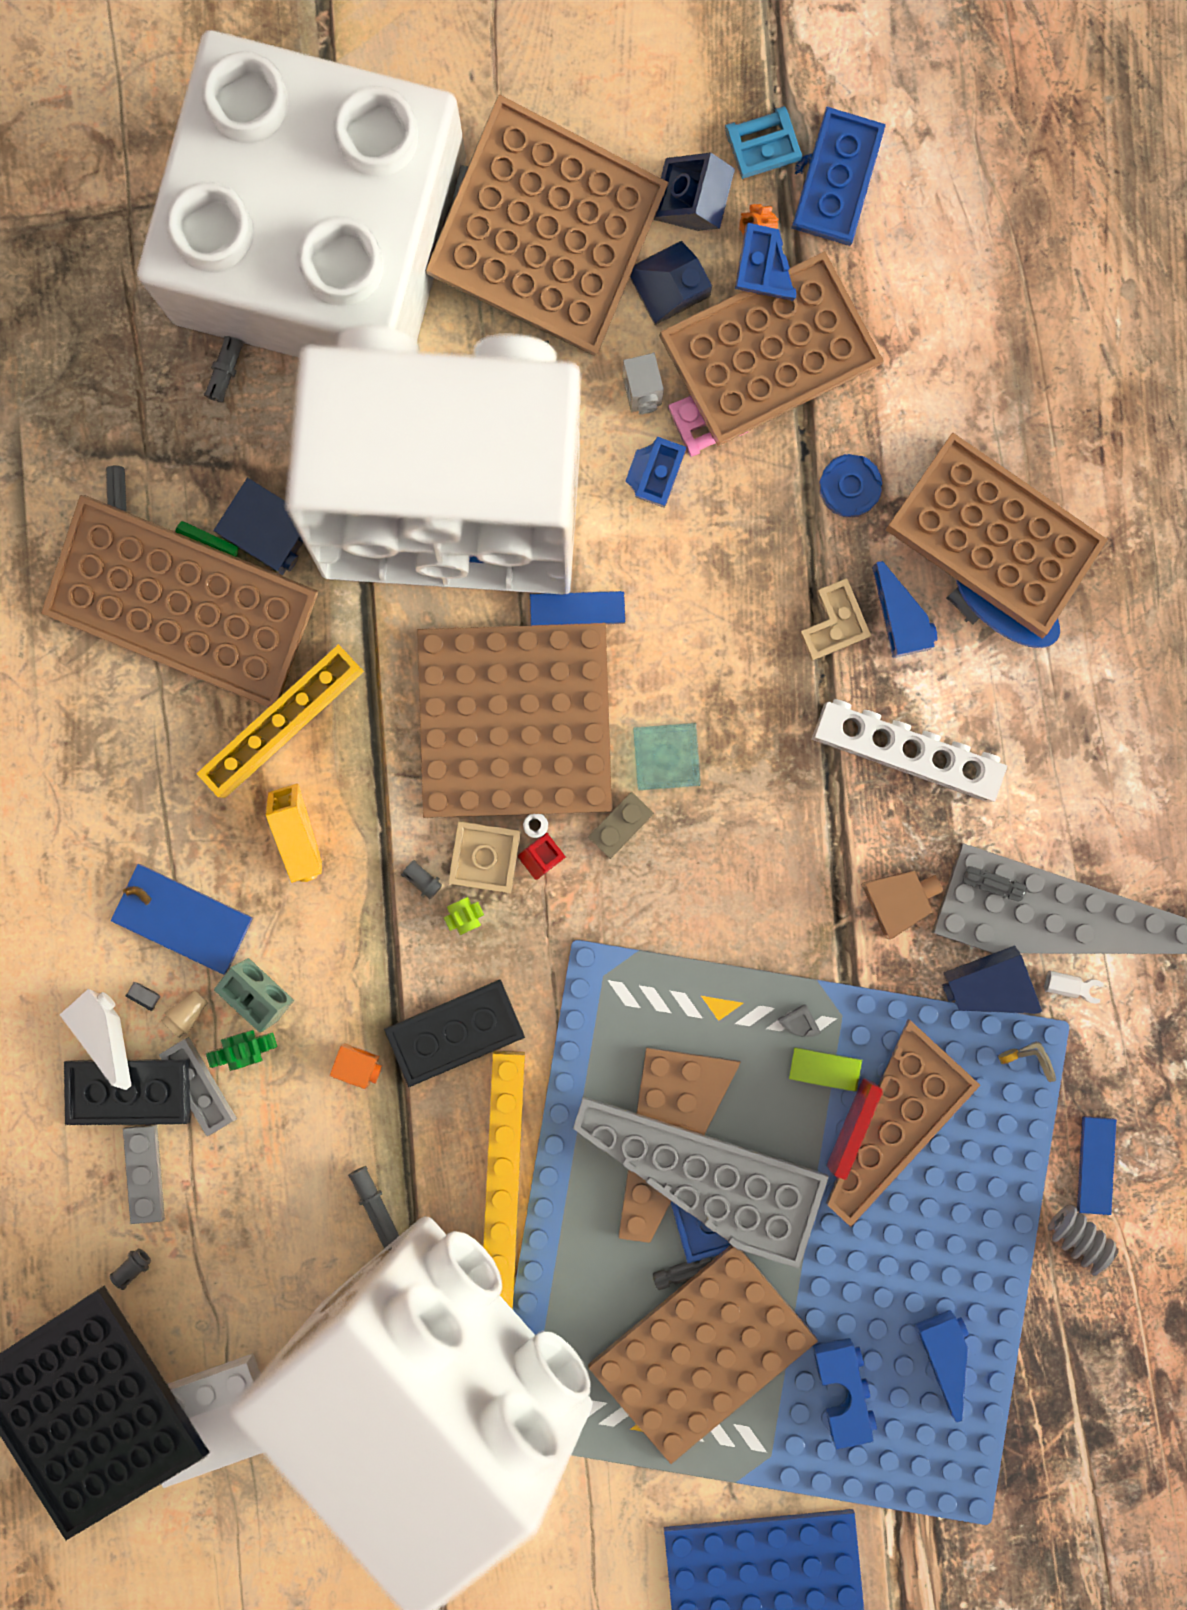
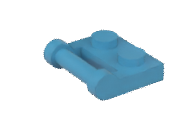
M785 106L775 109V113L737 125L735 122L725 125L726 136L731 145L742 179L795 163L802 159V153ZM777 125L781 128L780 131L742 142L740 138Z

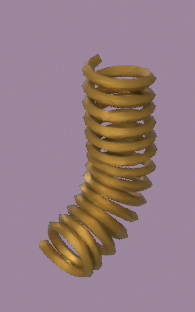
M138 886L123 889V894L126 893L127 896L135 894L140 897L139 899L145 905H148L152 899L145 890L140 887L138 888Z

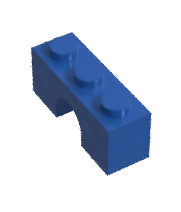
M850 1338L813 1345L818 1375L822 1385L838 1383L847 1388V1396L843 1403L835 1407L826 1408L831 1438L835 1449L874 1442L872 1431L877 1430V1424L873 1410H867L865 1399L871 1397L867 1379H861L859 1367L864 1366L860 1347H854Z

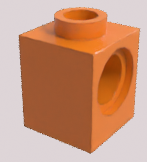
M344 1043L339 1048L330 1077L366 1089L370 1082L374 1084L377 1082L382 1066L377 1064L380 1056Z

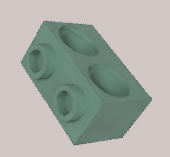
M249 958L231 967L214 989L259 1033L275 1024L294 1001Z

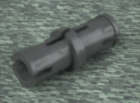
M224 336L217 361H214L211 366L213 373L207 390L204 393L205 397L213 401L217 399V402L220 403L224 402L231 377L234 378L237 371L234 368L244 345L240 340L235 338L231 340V337Z

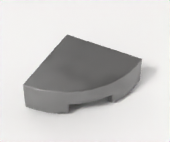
M803 1005L778 1019L779 1023L792 1034L803 1037H813L821 1034L807 1005Z

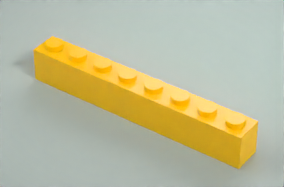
M493 1051L483 1248L494 1260L499 1270L502 1281L499 1295L513 1310L525 1052Z

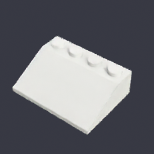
M253 1353L167 1384L210 1453L204 1459L162 1483L163 1488L263 1453L237 1424L231 1414L232 1407L260 1376Z

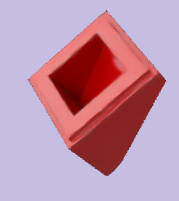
M548 833L544 834L518 855V859L535 880H538L566 858Z

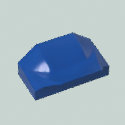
M657 437L651 445L637 449L625 480L635 491V497L665 508L687 447Z

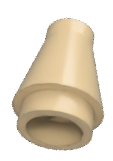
M194 990L188 997L165 1012L166 1016L161 1022L180 1038L184 1033H189L208 1002Z

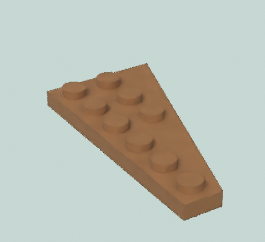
M909 1019L904 1026L878 1086L883 1089V1093L848 1178L843 1180L837 1177L826 1201V1204L850 1227L980 1087V1084Z
M646 1047L636 1113L705 1135L741 1062ZM629 1169L618 1237L619 1239L650 1243L671 1200Z

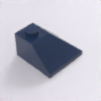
M682 240L635 264L630 275V279L654 325L709 298L712 290V284L699 259Z

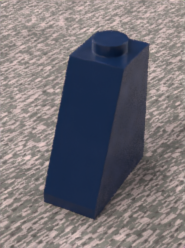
M1015 945L943 972L947 983L942 984L948 1002L954 1001L959 1011L1029 1014L1042 1012L1022 955Z

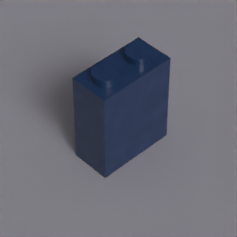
M248 477L213 530L220 537L238 546L239 549L282 576L286 570L291 571L299 558L297 552L302 544H305L287 510V502Z

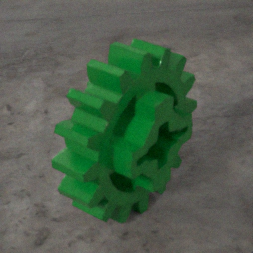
M254 1030L221 1039L223 1047L206 1053L210 1068L228 1064L229 1070L232 1071L263 1061L261 1053L276 1048L277 1043L273 1032L256 1037Z

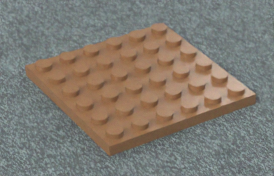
M499 94L425 270L426 274L580 350L596 356L669 182Z
M606 623L417 629L423 818L612 812Z

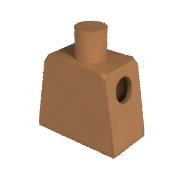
M907 871L861 883L885 939L895 938L931 914L933 911L928 898L943 892L941 883L936 875L919 881L915 871Z

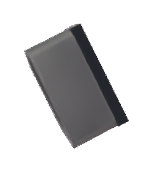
M133 982L125 997L153 1011L160 995L140 983Z

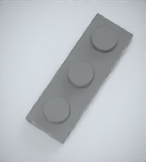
M189 1037L159 1054L161 1060L189 1059L190 1109L207 1137L237 1119Z
M157 1125L123 1128L130 1224L162 1222L165 1220L158 1127Z

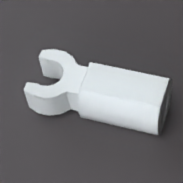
M1048 971L1044 990L1045 992L1072 998H1078L1081 995L1085 1001L1097 1004L1100 1003L1101 999L1092 997L1089 990L1092 986L1103 987L1104 983L1094 979L1082 982L1081 977Z

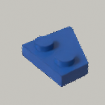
M752 223L746 225L735 289L792 301L796 299L797 293L790 279L788 271L790 267L787 256L784 255L782 250L783 242L779 229Z

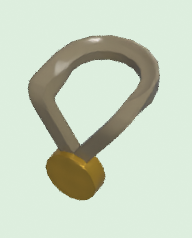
M1035 1041L1019 1050L1011 1049L998 1056L1001 1064H1006L1021 1057L1036 1055L1049 1083L1056 1081L1051 1061L1040 1042Z

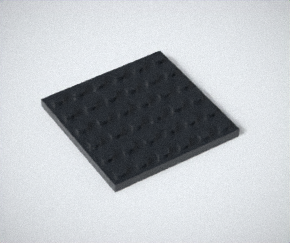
M105 1285L0 1353V1437L65 1541L204 1459L210 1453Z

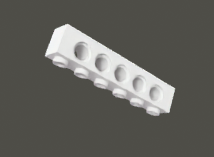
M834 699L833 703L826 702L823 705L812 740L988 803L996 801L1008 767L1005 764L999 763L1000 757L986 752H982V755L979 756L970 752V746L953 741L952 745L940 742L941 736L928 731H923L922 735L910 731V725L897 720H893L892 724L881 721V715L873 711L864 709L863 713L850 710L852 705L842 700ZM845 720H852L857 724L858 732L856 736L850 737L844 733L843 723ZM876 730L883 731L887 735L888 741L885 747H878L874 744L872 737ZM906 741L913 742L917 747V754L914 758H909L903 753L902 747ZM936 751L942 752L946 756L947 763L943 769H939L933 764L932 758ZM966 762L972 763L976 768V775L972 780L966 778L962 772L963 765Z

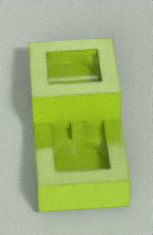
M794 1048L789 1079L857 1091L862 1060L837 1054Z

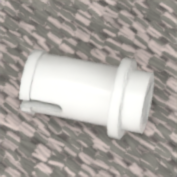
M530 814L524 820V831L530 837L539 838L547 832L548 821L542 814ZM534 819L541 822V827L538 831L530 829V823Z

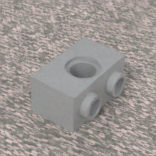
M655 353L623 360L622 377L631 412L639 411V414H648L656 411L657 406L662 405L664 389Z

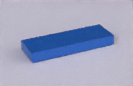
M624 591L583 592L564 595L530 594L531 625L625 624Z
M1082 1116L1077 1212L1102 1215H1111L1117 1122L1114 1118Z

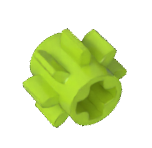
M467 897L447 906L450 915L443 918L449 931L456 928L459 935H462L481 926L478 918L484 916L479 902L471 904Z

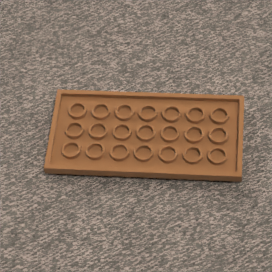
M80 495L41 614L270 707L281 697L319 591L86 495Z

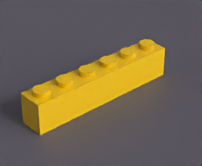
M338 644L196 774L217 797L226 798L355 681L364 670Z

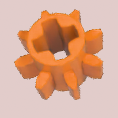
M751 204L749 207L750 212L741 213L739 230H741L743 235L748 223L777 229L778 218L771 212V206Z

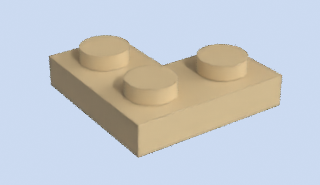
M847 578L817 591L828 620L800 632L811 661L871 637Z

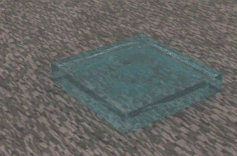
M696 723L633 728L638 791L701 786Z

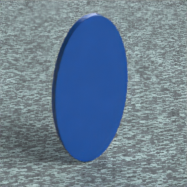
M956 580L962 597L972 611L990 628L1007 639L1032 648H1046L1058 640L1060 636L1058 618L1048 634L1042 639Z

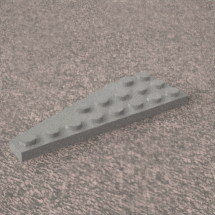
M961 843L932 930L934 934L991 953H996L1015 945L1020 953L1187 954V918L964 843ZM968 866H973L981 869V873L988 871L1008 878L1010 883H1013V881L1026 885L1025 895L1021 901L1017 902L1008 899L1006 894L1002 897L979 889V885L972 887L964 884V873Z
M583 1096L573 1126L575 1131L604 1152L606 1151L621 1162L623 1166L636 1173L646 1183L683 1210L699 1219L705 1226L725 1238L738 1250L798 1269L800 1268L829 1178L827 1174Z

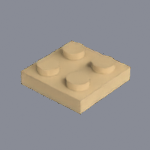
M458 821L448 884L512 893L521 831Z

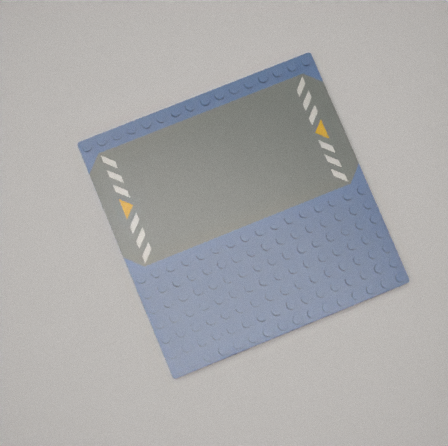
M583 940L573 941L513 1294V1311L534 1335L541 1331H546L561 1337L573 1348L587 1370L590 1381L588 1396L592 1400V1408L571 1455L982 1525L990 1524L995 1503L1067 1047L1069 1024L1062 1020L1020 1013L959 1011L954 1002ZM803 1005H807L821 1034L813 1037L792 1034L779 1023L778 1019ZM909 1019L980 1084V1087L850 1227L826 1204L837 1179L826 1165L857 1091L789 1079L794 1048L861 1059L862 1064L858 1088L863 1078L879 1085L899 1037ZM1035 1041L1040 1042L1051 1061L1056 1081L1049 1083L1036 1055L1021 1057L1006 1064H1001L998 1056L1005 1051L1011 1049L1019 1050ZM646 1047L740 1061L741 1063L705 1135L822 1172L829 1176L799 1269L745 1251L743 1252L816 1336L818 1342L814 1345L850 1338L854 1347H860L864 1366L859 1367L861 1379H867L871 1397L865 1399L867 1410H873L877 1424V1430L872 1431L874 1442L835 1449L831 1438L826 1408L835 1407L843 1403L847 1396V1388L838 1383L822 1385L818 1375L813 1346L672 1464L667 1461L589 1370L588 1364L686 1283L683 1282L677 1285L672 1283L669 1288L658 1290L653 1279L655 1272L663 1269L666 1272L670 1270L669 1267L687 1262L671 1203L650 1243L619 1239L618 1235L628 1169L606 1151L604 1152L573 1129L583 1096L634 1113L637 1112ZM951 1310L956 1318L962 1317L969 1336L964 1337L968 1346L963 1418L962 1421L957 1423L949 1412L915 1326L916 1323Z

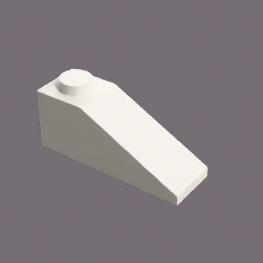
M87 989L60 1016L111 1085L127 1090L131 1086L121 1021L113 1009L116 1005L105 992L100 994Z

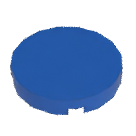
M844 454L833 459L823 470L819 481L820 496L825 506L833 513L843 517H858L869 512L878 502L882 491V477L877 466L868 458L861 455Z

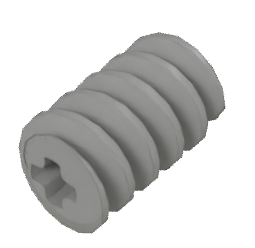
M1067 1205L1062 1208L1048 1224V1231L1055 1230L1052 1236L1054 1242L1062 1238L1065 1239L1061 1246L1064 1251L1073 1246L1074 1249L1071 1253L1073 1259H1077L1081 1255L1084 1256L1080 1264L1083 1268L1091 1263L1094 1264L1090 1271L1093 1276L1098 1275L1109 1267L1119 1252L1116 1243L1111 1238H1106V1234L1102 1230H1097L1093 1222H1087V1217L1082 1213H1077V1209L1073 1205Z

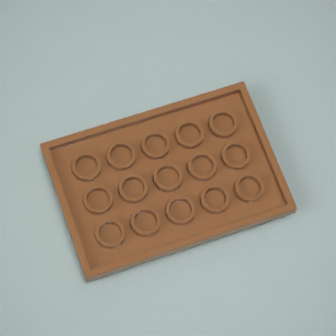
M825 251L788 270L792 286L796 289L797 293L796 299L793 301L742 291L660 332L659 337L717 446L880 366L884 362Z
M953 432L885 529L1042 639L1048 634L1108 540Z
M730 1245L588 1364V1368L667 1461L672 1464L816 1344L818 1340L743 1251Z

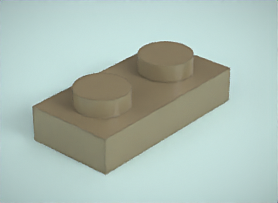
M631 792L588 838L611 859L654 813Z

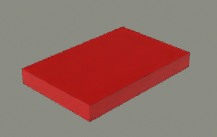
M863 1078L826 1165L834 1176L843 1180L848 1178L883 1093L881 1087L868 1079Z

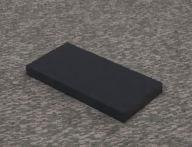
M501 979L384 1029L408 1087L525 1038V1034Z
M189 1059L127 1060L131 1086L127 1090L112 1086L93 1060L64 1061L65 1125H160L191 1123Z

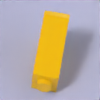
M298 783L268 792L266 818L291 883L299 880L300 882H308L315 879L319 874H322V859Z

